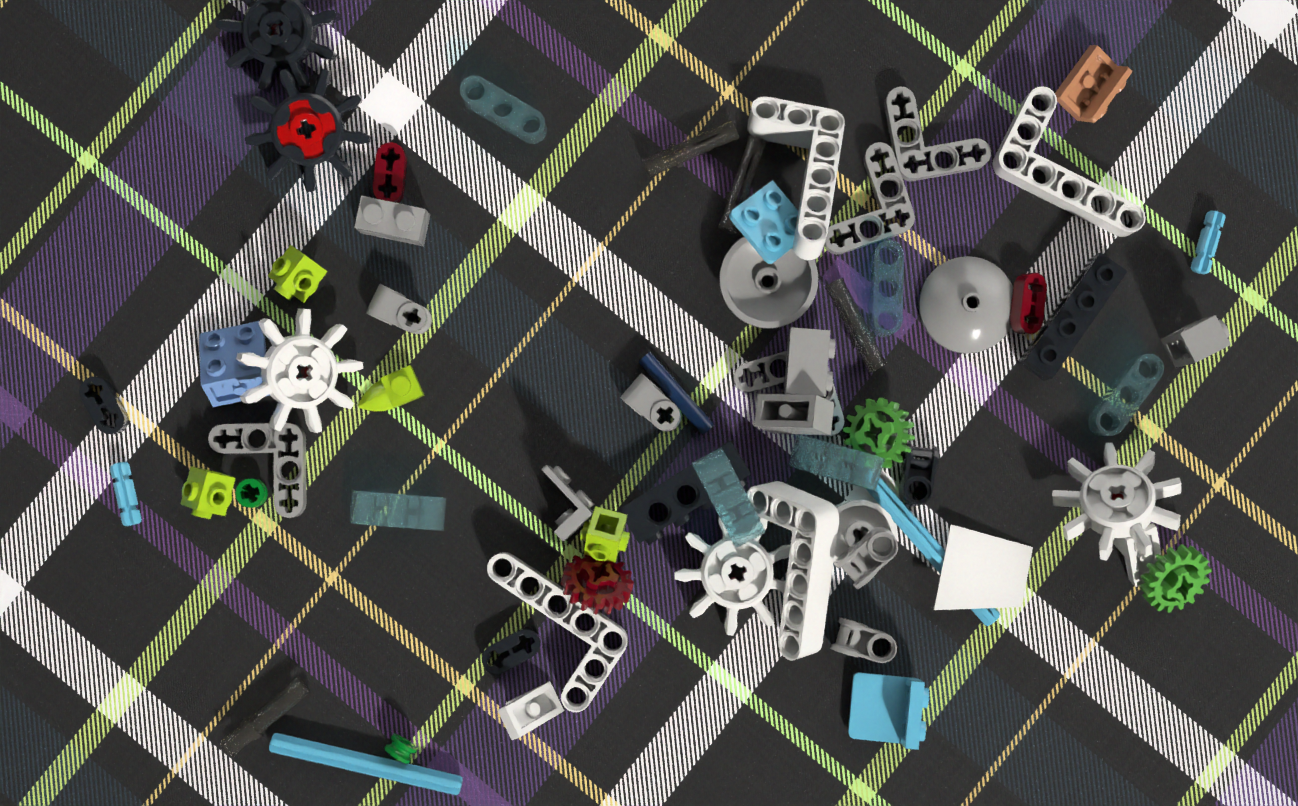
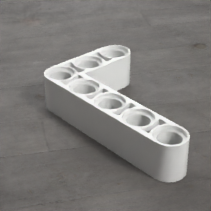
M1042 86L1033 89L1022 101L993 159L992 166L995 174L1116 236L1125 237L1141 229L1146 217L1145 212L1139 205L1033 152L1057 104V97L1050 88ZM1032 99H1041L1045 103V111L1036 110L1032 105ZM1019 126L1029 129L1031 132L1030 140L1022 139L1019 136L1017 130ZM1004 155H1011L1016 159V169H1010L1005 166L1003 162ZM1033 169L1044 172L1046 177L1045 183L1041 184L1034 180L1032 175ZM1062 184H1069L1073 187L1075 192L1074 198H1068L1063 194ZM1092 198L1099 199L1103 203L1104 209L1102 213L1093 210L1091 207ZM1121 213H1127L1131 216L1133 222L1131 228L1125 227L1120 219Z
M759 97L753 101L747 124L749 133L754 138L809 149L793 250L801 259H816L821 255L829 229L845 126L844 117L838 111L829 108L772 97Z
M780 481L753 486L746 494V503L749 510L763 519L792 531L778 646L783 657L793 661L817 653L822 647L839 526V513L837 508L829 501Z
M502 552L493 556L487 565V572L493 581L591 645L561 694L562 704L567 710L571 712L585 710L625 651L628 642L626 631L602 613L593 614L590 607L581 611V603H569L571 595H563V588L516 556L508 552ZM500 558L507 559L512 565V571L507 577H502L495 571V563ZM534 577L538 580L539 591L536 594L529 595L523 591L522 582L524 578ZM554 595L563 596L567 601L566 610L561 613L554 612L549 606L550 598ZM588 613L594 618L595 625L591 630L584 631L577 626L576 619L580 614ZM615 631L621 635L622 644L618 648L611 649L605 645L604 636L608 632ZM592 659L601 661L604 666V672L599 676L590 675L586 671V663ZM573 687L581 688L586 694V699L580 704L572 703L568 698V691Z

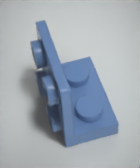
M259 321L208 331L199 335L201 386L213 407L241 402L240 396L245 391L263 383L260 367L247 366L236 360L237 353L251 352L260 357L265 356V334L260 328Z

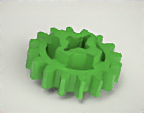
M879 398L877 403L875 400L866 399V408L856 405L855 410L858 414L856 416H847V419L852 424L851 427L843 428L844 432L850 434V438L844 441V445L853 446L849 455L855 458L860 456L858 464L863 466L869 464L871 469L879 470L881 465L883 468L890 469L892 468L891 460L898 463L903 462V458L900 455L902 451L911 452L910 447L906 443L907 441L915 440V436L908 434V429L915 425L913 422L904 420L909 412L903 409L898 411L899 403L891 401L888 404V400L884 398ZM882 412L890 415L894 422H887ZM864 446H871L872 452H875L876 456L870 454Z
M1180 544L1177 551L1169 547L1167 554L1164 556L1159 553L1156 555L1157 562L1155 564L1148 563L1146 565L1150 571L1141 575L1145 583L1141 584L1139 588L1144 593L1142 596L1157 611H1161L1164 608L1169 613L1173 610L1174 606L1182 610L1184 603L1188 601L1190 603L1195 602L1193 596L1196 593L1203 594L1202 584L1210 582V579L1206 576L1211 572V568L1207 565L1209 561L1193 546L1187 549L1183 544Z

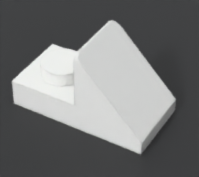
M1154 523L1149 524L1144 529L1152 543V554L1147 557L1140 552L1131 536L1113 540V544L1125 557L1128 578L1135 587L1145 583L1141 575L1149 573L1150 569L1146 565L1148 563L1155 564L1157 562L1156 555L1158 553L1161 554L1157 527Z
M549 681L506 702V705L497 711L511 740H514L562 713L564 709Z

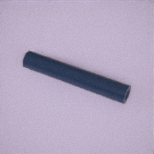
M651 352L639 361V364L702 435L715 425Z

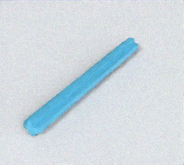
M869 470L860 479L862 486L891 515L897 526L941 575L945 556L944 548L875 470ZM996 608L971 609L986 626L993 624L1000 617V612Z
M274 733L270 740L269 750L285 756L452 795H458L462 787L463 777L456 774L413 764H405L392 759L280 733Z

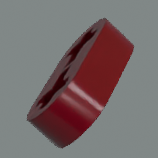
M387 142L378 148L373 182V192L377 199L399 203L404 196L407 155L397 143ZM390 150H394L395 154L400 157L399 160L393 162L392 171H389V164L383 159L384 156L390 154ZM388 177H392L391 183L397 189V192L391 193L390 198H386V195L380 191L381 187H387Z
M1039 273L1021 274L1014 282L1010 325L1017 334H1035L1042 327L1047 283L1045 278ZM1028 284L1032 286V290L1028 289ZM1024 316L1028 318V323L1024 321Z

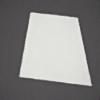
M951 525L934 610L1022 607L1033 547Z

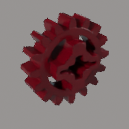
M585 554L583 559H581L579 556L574 555L572 563L567 562L563 571L561 585L564 588L562 593L563 595H571L569 603H581V611L590 607L595 615L598 614L599 609H603L608 615L611 614L612 607L620 611L623 603L629 602L634 581L630 580L632 572L630 570L623 571L625 565L623 561L618 563L607 560L598 561Z

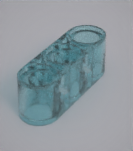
M469 76L461 83L460 94L465 105L470 110L526 143L536 144L545 138L547 133L546 122L543 115L535 108L480 76ZM474 87L484 89L483 96L478 100L468 98L469 91ZM503 103L512 106L511 113L505 117L495 114L496 108ZM529 120H536L540 123L539 129L534 133H527L523 130L524 124Z
M885 240L878 244L871 253L869 325L875 335L883 338L897 332L902 326L904 252L901 245L893 240ZM889 249L895 256L894 263L890 265L884 264L879 257L880 250ZM881 281H887L893 285L894 295L892 297L881 295L878 288ZM886 313L893 318L894 324L892 329L885 330L879 326L878 316L880 314Z
M1144 354L1132 358L1127 363L1088 418V426L1093 434L1100 437L1114 436L1125 428L1164 373V364L1158 356ZM1142 361L1147 362L1151 368L1148 378L1143 377L1139 372V365ZM1123 387L1128 388L1132 394V399L1128 404L1123 403L1120 399V391ZM1104 413L1109 414L1113 420V425L1108 431L1100 424V418Z
M797 434L788 466L876 491L885 458Z
M722 448L692 462L705 491L736 548L766 533Z
M352 490L349 523L444 531L446 498Z

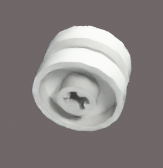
M847 500L835 506L839 513V526L834 562L848 548L857 543L852 535L853 530L861 531L864 537L874 528L884 527L889 529L897 540V529L891 515L880 505L867 500ZM878 537L873 542L872 547L877 552H885L889 549L891 540L887 537ZM852 562V564H853L859 571H861V570L855 565V563Z

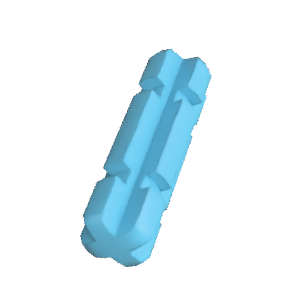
M1218 211L1206 213L1203 223L1206 227L1202 228L1195 250L1197 256L1196 258L1193 257L1191 264L1192 271L1199 274L1210 272L1213 263L1210 259L1215 256L1221 235L1219 229L1224 225L1225 214Z
M115 463L110 466L111 477L116 481L113 483L118 508H121L123 512L120 513L123 526L139 524L142 519L140 510H136L138 501L133 479H129V475H132L129 463Z

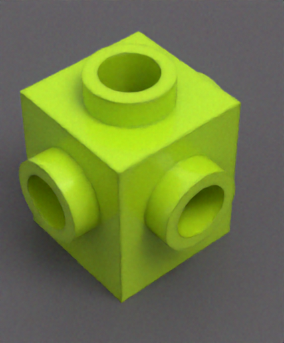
M290 244L285 253L274 262L272 270L267 276L277 283L274 290L288 300L295 296L305 303L307 298L317 290L319 282L328 271Z
M191 466L187 481L182 487L181 505L191 508V515L211 519L212 514L225 516L227 508L232 501V489L235 478L220 472Z
M595 506L591 521L584 522L580 540L585 541L584 554L598 561L607 560L616 563L619 551H626L630 533L625 531L627 515Z

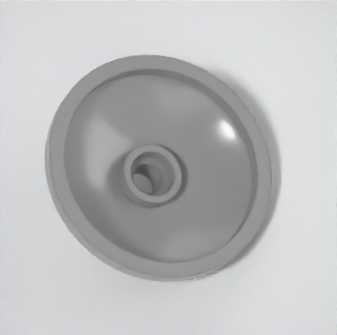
M745 237L739 239L730 248L720 270V289L728 308L743 322L759 328H778L800 318L812 304L818 288V270L814 259H801L792 248L773 264H768ZM764 276H770L773 279L771 287H764L762 285L761 279Z
M964 256L948 260L934 269L922 286L919 295L921 322L929 336L940 346L950 351L964 354L982 352L999 343L1011 329L1010 310L1013 286L1009 278L999 267L985 259ZM968 297L976 299L977 306L975 308L967 306L966 300Z

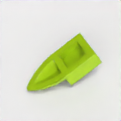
M409 365L381 377V380L374 383L364 393L358 407L368 411H387L425 395L413 367Z

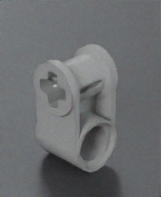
M379 284L366 311V314L391 326L393 324L413 334L425 333L432 324V316L428 309L382 284ZM411 313L417 314L421 318L419 324H412V321L409 320Z
M642 373L620 397L641 417L644 416L662 431L674 430L681 422V413L678 407ZM670 408L674 411L671 414L674 418L673 422L670 424L665 421L663 424H660L661 416L658 412L661 409L668 411Z
M884 527L874 528L859 542L842 553L834 562V565L837 568L841 567L854 581L853 586L859 589L895 557L898 551L897 540L889 529ZM878 537H887L891 540V545L885 552H877L872 547L873 542ZM852 562H854L855 565H856L861 571H859V570L852 564Z
M839 617L840 629L836 642L831 644L830 649L878 663L889 662L895 657L897 645L892 636L883 631L870 628L865 624ZM850 631H851V635H850V638H849V642H848V644H846V643H847V640H848V637H849V633H850ZM879 638H885L889 642V650L882 656L875 655L872 651L874 641Z

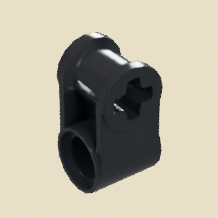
M907 442L906 445L910 447L911 452H902L903 462H901L899 497L906 505L919 506L927 503L932 497L934 479L939 462V447L933 446L932 449L912 446L910 442ZM912 482L919 483L922 486L923 495L920 500H914L908 494V487Z

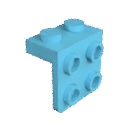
M773 180L730 212L729 218L766 263L773 264L793 248L798 210Z
M862 672L855 673L852 681L848 724L849 736L860 740L899 743L906 749L919 750V741H924L926 735V722L921 721L922 708H927L929 702V689L924 688L925 682L919 678Z

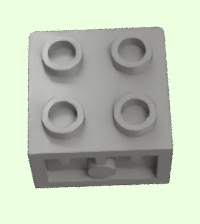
M546 465L542 468V471L578 508L575 512L572 508H569L555 521L559 527L554 533L562 541H566L593 515V511L590 508L594 503L582 490H578L576 493L568 485L572 479L559 466L556 465L552 468Z

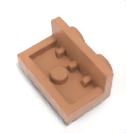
M1090 45L1055 92L1057 102L1077 121L1095 123L1104 116L1108 108L1107 106L1115 95L1125 87L1126 80L1131 75L1132 70L1128 66H1117L1098 45Z

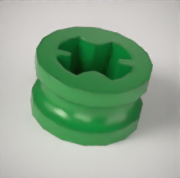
M245 479L236 488V499L243 507H259L267 500L268 489L261 480ZM248 485L259 489L260 495H255L258 498L255 502L251 498L246 499L244 497V491H248L246 489Z
M394 733L391 736L392 743L386 744L384 749L395 759L409 764L411 761L410 754L416 753L418 748L406 738Z

